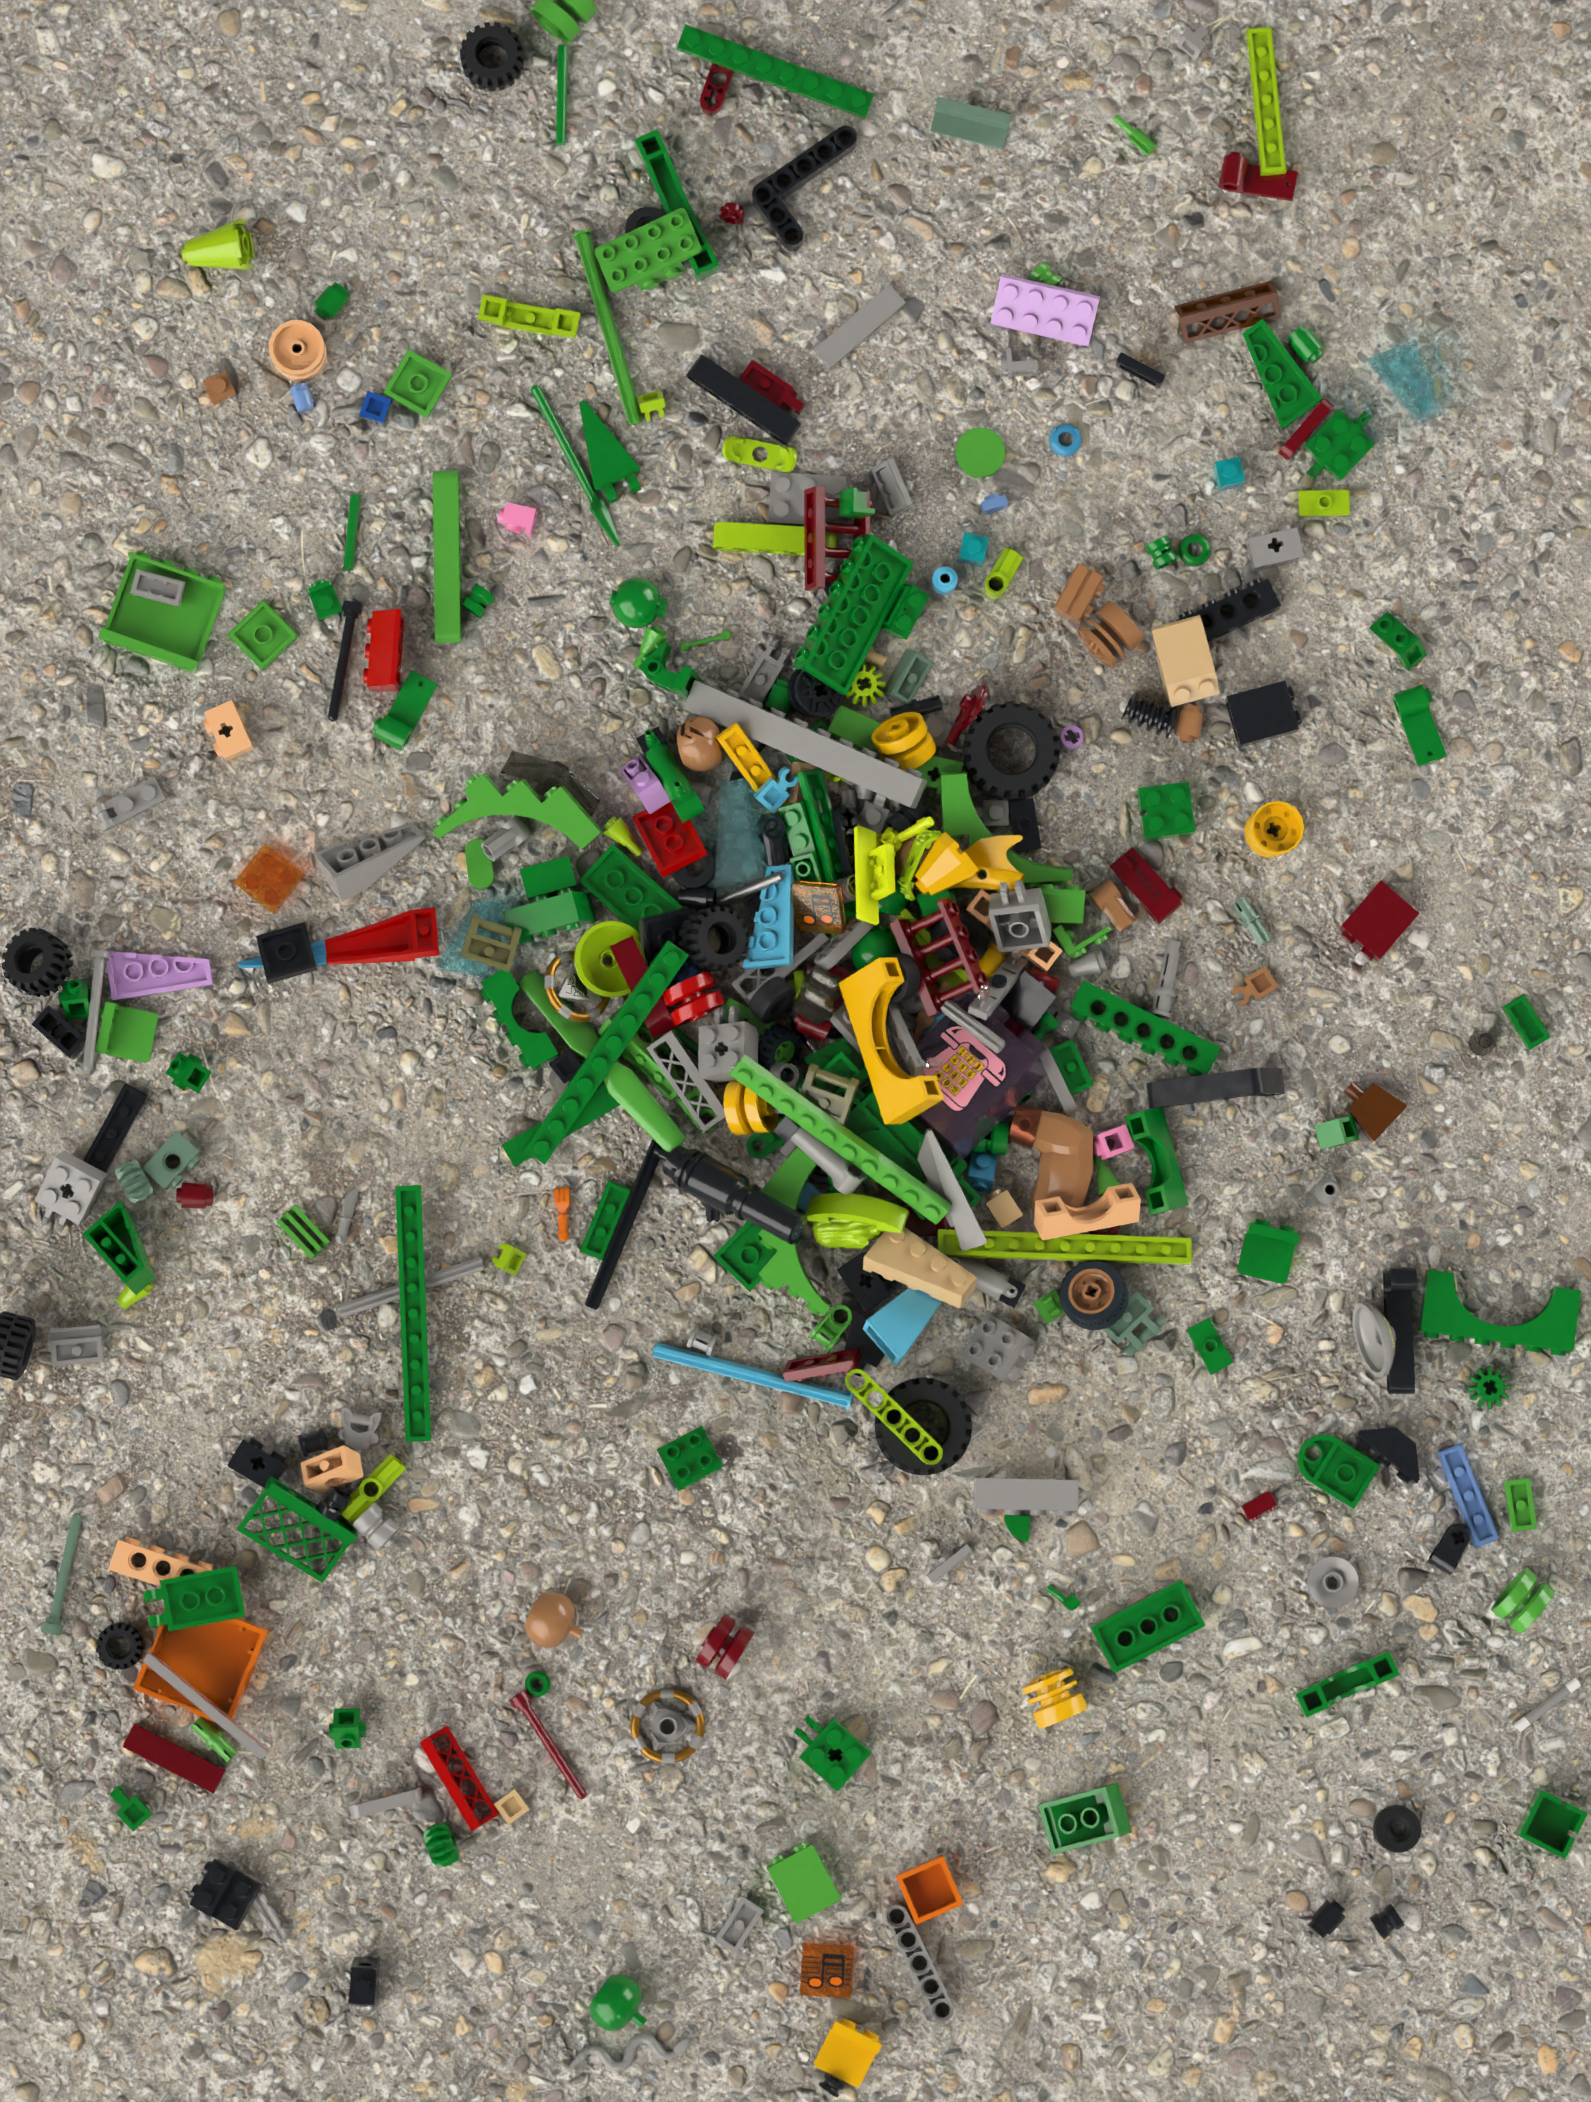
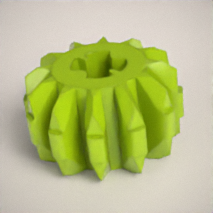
M862 664L861 672H858L850 687L852 690L848 691L847 695H845L847 699L855 696L853 705H857L859 699L863 700V707H867V699H870L871 703L875 705L877 700L874 695L883 697L884 693L879 688H885L886 683L877 682L883 677V674L880 672L873 675L876 670L875 666H872L868 672L866 671V664ZM867 680L869 682L868 686H871V688H865L864 691H861L860 684L857 685L858 682L863 683Z

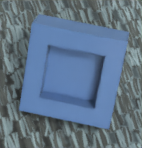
M998 493L984 497L985 501H982L980 504L983 516L1007 509L1008 507L1006 495L999 496Z

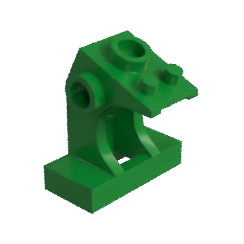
M664 641L662 644L658 642L655 645L656 650L647 653L642 658V663L638 667L653 685L681 696L683 700H687L694 681L702 682L703 680L692 668L683 665L680 672H669L666 669V661L672 647L667 641Z

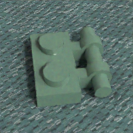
M1135 1291L1129 1297L1126 1311L1120 1320L1103 1330L1117 1345L1126 1338L1130 1344L1123 1351L1131 1357L1136 1351L1140 1352L1145 1347L1143 1344L1161 1331L1160 1328L1166 1323V1320L1161 1315H1158L1152 1321L1148 1315L1154 1308L1138 1291ZM1142 1322L1146 1328L1135 1337L1131 1331Z

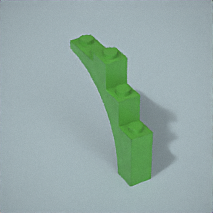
M966 771L940 772L942 832H946L954 840L963 839V835H968L969 847L979 839L994 837L984 826L973 806L969 794ZM1010 849L1007 851L1008 861L1020 873L1024 874L1023 883H1026V886L1035 887L1042 885V882L1051 881L1052 885H1066L1067 881L1073 880L1071 867L1050 866L1031 861Z
M475 773L465 782L468 787L463 791L470 799L462 798L453 806L456 811L449 817L447 814H444L434 823L437 828L432 831L440 839L456 827L473 819L491 815H517L533 818L551 825L567 835L581 849L585 848L603 832L564 785L559 788L553 786L543 795L546 798L543 801L525 779L520 782L516 779L505 788L507 793L504 794L486 773L480 776L478 773Z
M797 1147L761 1191L797 1211L804 1186L817 1164ZM762 1229L758 1234L762 1237L760 1242L772 1251L775 1248L778 1251L758 1274L762 1277L760 1282L771 1291L773 1288L778 1291L786 1284L788 1286L786 1290L793 1297L798 1299L801 1296L808 1302L806 1307L817 1316L821 1313L824 1316L832 1306L818 1293L808 1278L799 1257L797 1242L790 1245Z

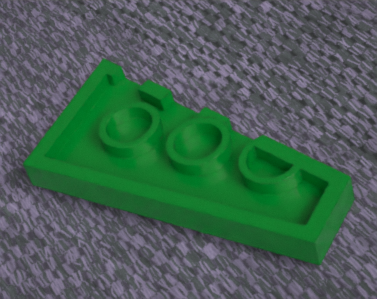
M1261 319L1242 335L1283 431L1320 403L1323 398L1266 322Z

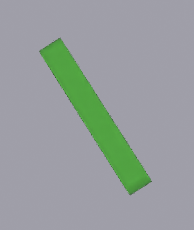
M459 470L433 471L435 642L461 643Z

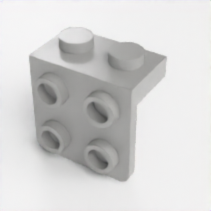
M986 1314L962 1352V1357L1012 1387L1013 1383L1020 1377L1025 1363L1032 1357L1037 1342L996 1317Z

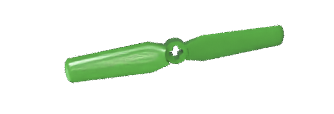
M535 970L526 973L519 980V986L570 1048L586 1058L599 1040L596 1032L587 1022L571 1021L558 1013L547 997L545 979ZM559 999L564 1005L576 1012L565 1000ZM616 1061L603 1080L608 1093L665 1151L670 1153L676 1146L682 1145L686 1139L685 1134L631 1069Z

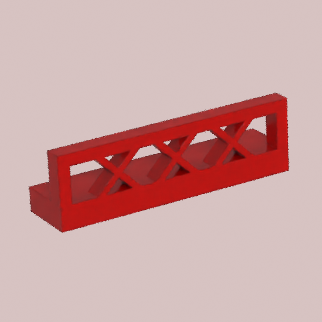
M448 1725L419 1742L471 1832L500 1814ZM446 1733L451 1742L448 1752L438 1750L433 1742L434 1739ZM453 1747L455 1748L457 1754L451 1753ZM441 1754L447 1755L446 1762ZM450 1756L462 1760L464 1766L461 1774L450 1771L448 1767ZM466 1769L469 1772L470 1776L464 1775ZM454 1776L460 1777L459 1784L457 1783ZM463 1778L475 1782L477 1786L475 1796L463 1793L461 1789ZM479 1791L484 1799L478 1798ZM467 1798L473 1800L472 1806L470 1805ZM476 1801L487 1803L492 1813L479 1820L474 1812Z

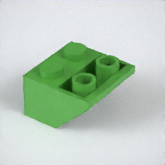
M1039 885L1051 925L1082 926L1085 890H1079L1077 885H1065L1063 889H1054V885Z

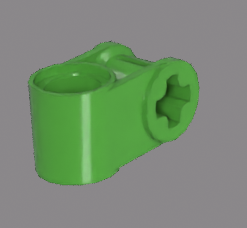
M693 1086V1090L687 1093L686 1097L690 1101H699L700 1090L697 1086ZM703 1096L702 1103L708 1104V1102ZM680 1097L676 1098L683 1111L702 1133L711 1134L717 1130L719 1122L703 1132ZM692 1104L697 1112L698 1105ZM701 1106L700 1118L705 1115H710L713 1118L717 1117L711 1107Z
M846 1305L835 1306L824 1320L820 1321L808 1338H814L829 1353L841 1338L844 1330L851 1323L853 1318L851 1309ZM837 1309H844L848 1312V1320L845 1323L841 1324L835 1321L834 1313ZM820 1332L825 1334L828 1338H830V1340L825 1338L822 1334H820Z

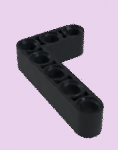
M839 127L753 188L752 202L754 207L786 250L796 251L802 246L803 230L782 200L855 149L857 134L852 127ZM843 135H848L852 138V142L844 145L839 142V138ZM823 149H827L832 155L827 159H823L818 153ZM806 163L811 166V170L807 173H802L798 170V166ZM780 178H788L791 183L787 187H780L777 181ZM760 192H767L770 198L762 202L756 196ZM775 212H780L785 217L782 221L775 222L771 219V215ZM790 232L798 234L799 239L795 242H789L785 236Z
M1250 1068L1146 1083L1149 1109L1245 1096L1285 1094L1282 1068Z
M1389 1267L1383 1270L1384 1317L1389 1325L1393 1327L1396 1334L1393 1364L1387 1374L1388 1394L1415 1393L1412 1291L1417 1289L1416 1267Z

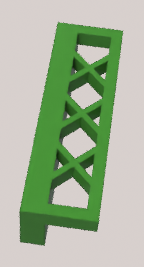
M619 1009L599 1029L598 1033L600 1035L603 1034ZM643 1022L621 1055L671 1102L678 1094L646 1049V1047L661 1037L652 1038L646 1023ZM639 1033L645 1034L649 1038V1043L643 1042L639 1038ZM666 1042L654 1049L656 1053L657 1051H662L667 1056V1059L670 1060L672 1049ZM674 1054V1059H673V1061H678V1062H680V1061L678 1060V1058L676 1057V1055ZM663 1062L668 1069L669 1063ZM673 1064L671 1075L676 1080L684 1081L676 1073L675 1068L681 1069L686 1073L685 1068L682 1065ZM689 1076V1077H688V1082H691L692 1079H691V1077ZM677 1083L682 1090L683 1084Z

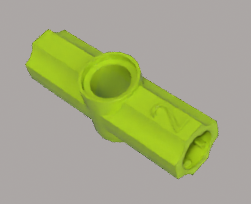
M390 1453L349 1496L351 1501L347 1507L342 1508L341 1515L354 1524L407 1469L404 1464ZM369 1482L377 1484L379 1489L377 1495L371 1496L367 1493L366 1485Z

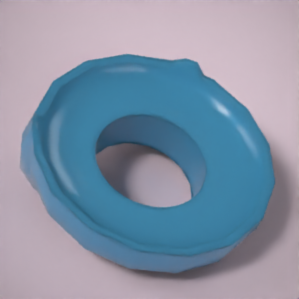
M1061 424L1054 427L1049 437L1050 447L1053 452L1063 457L1075 454L1082 442L1080 430L1069 424ZM1060 434H1071L1073 443L1067 447L1062 446L1058 441Z

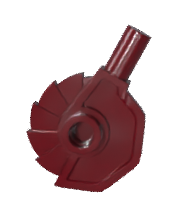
M986 684L977 685L970 695L965 694L959 704L961 709L953 723L952 730L945 740L947 743L954 746L962 731L982 712L988 695V686Z

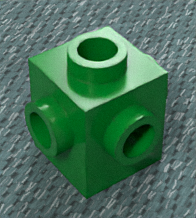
M88 979L66 981L62 992L58 993L60 1008L64 1007L66 1020L88 1018L91 997Z
M178 1052L165 1074L174 1079L172 1084L183 1091L188 1087L199 1094L212 1072L201 1066L203 1060L190 1053L187 1057Z
M360 1708L334 1709L333 1723H329V1738H334L335 1749L361 1748V1738L366 1737V1722H361Z

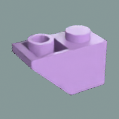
M641 755L619 768L649 814L670 802L660 781Z

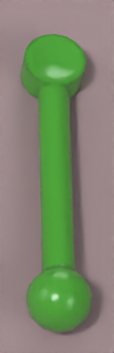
M724 630L720 635L690 643L684 641L680 643V649L687 651L690 647L721 639L728 641L731 638V633L728 630Z

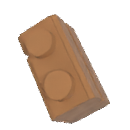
M1077 563L1053 611L1079 625L1082 619L1087 621L1094 607L1090 606L1094 597L1099 599L1106 585L1102 584L1104 577Z

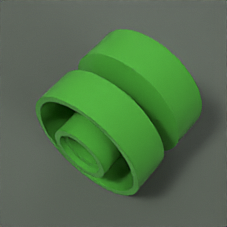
M537 0L530 8V12L548 33L570 44L581 31L574 19L587 24L597 12V8L591 0Z

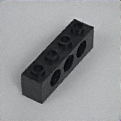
M1257 578L1247 583L1248 588L1239 591L1238 588L1224 594V599L1218 602L1215 599L1209 600L1201 605L1202 609L1194 613L1190 609L1181 613L1178 617L1179 620L1200 615L1201 618H1207L1211 623V627L1204 630L1207 642H1210L1279 610L1281 604L1269 579L1262 581L1261 578ZM1247 596L1253 597L1256 600V606L1254 608L1246 607L1243 603V598ZM1223 607L1231 608L1234 613L1233 617L1229 619L1222 617L1220 609Z

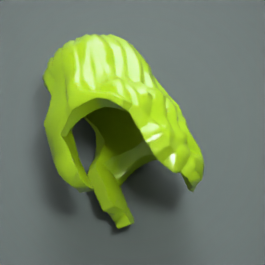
M831 1218L830 1223L813 1221L812 1225L816 1241L821 1246L827 1248L862 1249L870 1244V1240L880 1238L885 1232L877 1230L876 1224Z

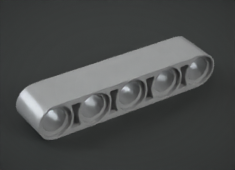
M895 1902L890 1904L885 1911L886 1922L933 2018L939 2022H946L952 2018L954 2007L907 1908L901 1903ZM893 1909H901L904 1912V1917L901 1921L894 1922L890 1919L889 1914ZM905 1932L913 1933L916 1937L912 1945H904L901 1942L902 1934ZM918 1955L925 1957L927 1960V1964L921 1969H917L912 1965V1960ZM926 1980H936L938 1988L934 1992H927L923 1988ZM941 2002L948 2004L950 2007L949 2012L943 2016L935 2012L936 2005Z

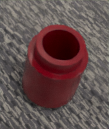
M182 1183V1187L177 1188L176 1202L181 1203V1208L206 1209L207 1206H213V1186H207V1183Z

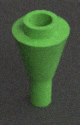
M655 624L651 628L646 626L640 653L633 663L634 667L641 670L638 666L642 663V658L647 653L654 652L656 650L655 645L658 642L662 644L668 640L664 636L665 630Z
M1094 1154L1093 1160L1097 1168L1098 1195L1102 1197L1108 1187L1117 1186L1120 1183L1109 1167L1106 1166L1105 1160L1102 1161L1100 1156L1096 1157Z

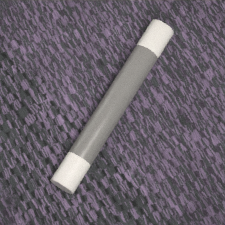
M1573 1678L1516 1722L1514 1726L1519 1732H1522L1579 1688L1581 1684L1576 1678Z

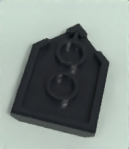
M685 907L639 920L641 953L647 967L652 963L667 940L679 947V941H682V936H679V932L684 930L682 924L685 920H689L688 916L694 912Z

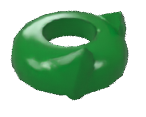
M1195 533L1181 540L1178 554L1185 564L1197 567L1203 565L1211 557V547L1205 537ZM1191 543L1201 545L1202 553L1199 556L1193 557L1189 555L1187 548Z

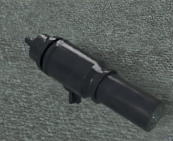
M679 1145L669 1153L659 1147L655 1148L654 1154L665 1161L663 1173L672 1178L676 1187L701 1200L702 1205L706 1208V1221L710 1223L713 1220L718 1222L720 1220V1212L727 1216L735 1213L737 1219L741 1221L746 1219L790 1245L797 1242L803 1234L807 1225V1217L762 1192L761 1187L758 1185H750V1180L745 1175L697 1149L688 1150Z

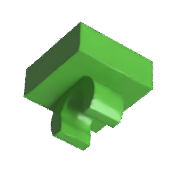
M1055 1289L1033 1302L1045 1324L1065 1313Z

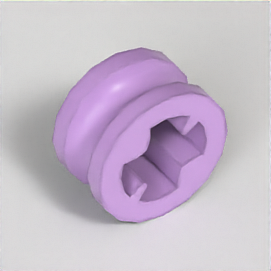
M1067 726L1061 732L1060 741L1065 748L1076 749L1083 741V732L1077 726ZM1068 731L1078 734L1079 738H1076L1077 743L1072 744L1071 741L1065 740V737L1068 736Z

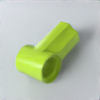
M1003 549L992 571L986 577L984 592L987 597L995 600L1004 596L1024 557L1012 549ZM999 581L1003 588L999 591H994L989 587V583Z

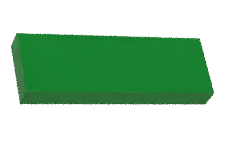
M608 1180L580 1252L603 1260L631 1189Z

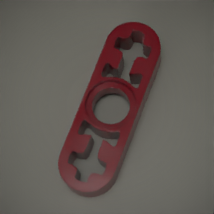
M713 63L711 64L700 97V107L704 113L714 115L721 110L734 71L716 66ZM715 73H723L727 78L726 82L722 85L714 84L712 76ZM709 87L714 91H718L715 95V102L718 104L712 105L711 108L707 107V102L705 101V99L710 100L712 90H708Z
M1324 398L1283 445L1278 454L1288 461L1331 412L1334 405Z

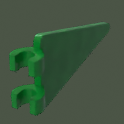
M581 401L579 406L594 489L596 491L603 489L609 504L618 501L617 494L612 485L626 479L632 494L640 491L641 486L636 477V474L640 472V467L585 401Z

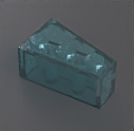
M1414 341L1366 359L1369 366L1417 424L1441 416L1438 403Z
M477 898L436 968L441 971L481 980L488 978L490 966L462 958L460 954L472 914L481 915L480 918L500 924L504 910L503 904ZM477 928L476 934L497 940L498 934Z

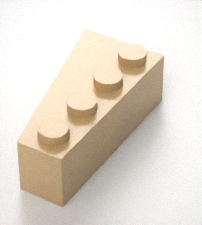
M904 1227L902 1233L885 1231L865 1254L863 1259V1270L870 1273L872 1271L883 1275L885 1279L890 1281L896 1280L906 1284L912 1290H921L930 1294V1297L961 1308L976 1290L977 1277L906 1227Z

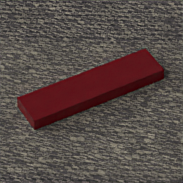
M136 1723L133 1725L122 1746L213 1794L226 1772L225 1769Z

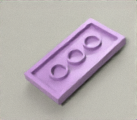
M1001 274L990 324L1089 346L1100 296Z

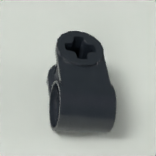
M1458 1524L1449 1526L1440 1542L1432 1551L1428 1563L1451 1575L1470 1541L1468 1530ZM1462 1530L1461 1536L1464 1537L1463 1540H1457L1453 1543L1452 1533H1458Z

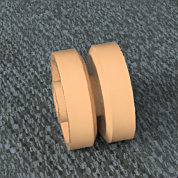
M290 320L281 324L273 332L269 341V354L276 369L287 379L293 381L312 379L323 370L327 361V348L320 332L311 323L303 320ZM298 348H302L301 352L294 353V350L298 351Z

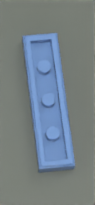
M1460 1443L1437 1452L1474 1548L1498 1540L1499 1536L1462 1444Z

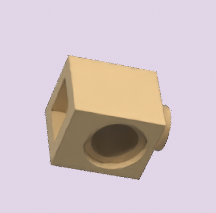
M997 1189L987 1196L989 1201L985 1203V1206L1001 1230L1023 1216L1008 1190L1001 1192L1000 1189Z

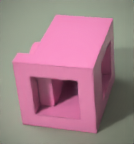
M506 502L505 509L500 508L497 522L506 526L507 531L521 534L523 530L527 537H532L537 511L535 508Z
M1126 1124L1093 1137L1095 1141L1093 1142V1152L1096 1157L1100 1156L1102 1161L1135 1148ZM1107 1140L1112 1142V1149L1108 1148Z

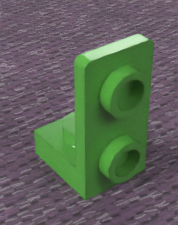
M1062 925L1052 930L1051 933L1063 950L1066 958L1073 955L1074 959L1088 952L1086 947L1090 944L1095 943L1098 946L1108 940L1109 936L1107 934L1112 930L1108 926L1075 947L1073 945L1075 938L1068 928L1064 930Z

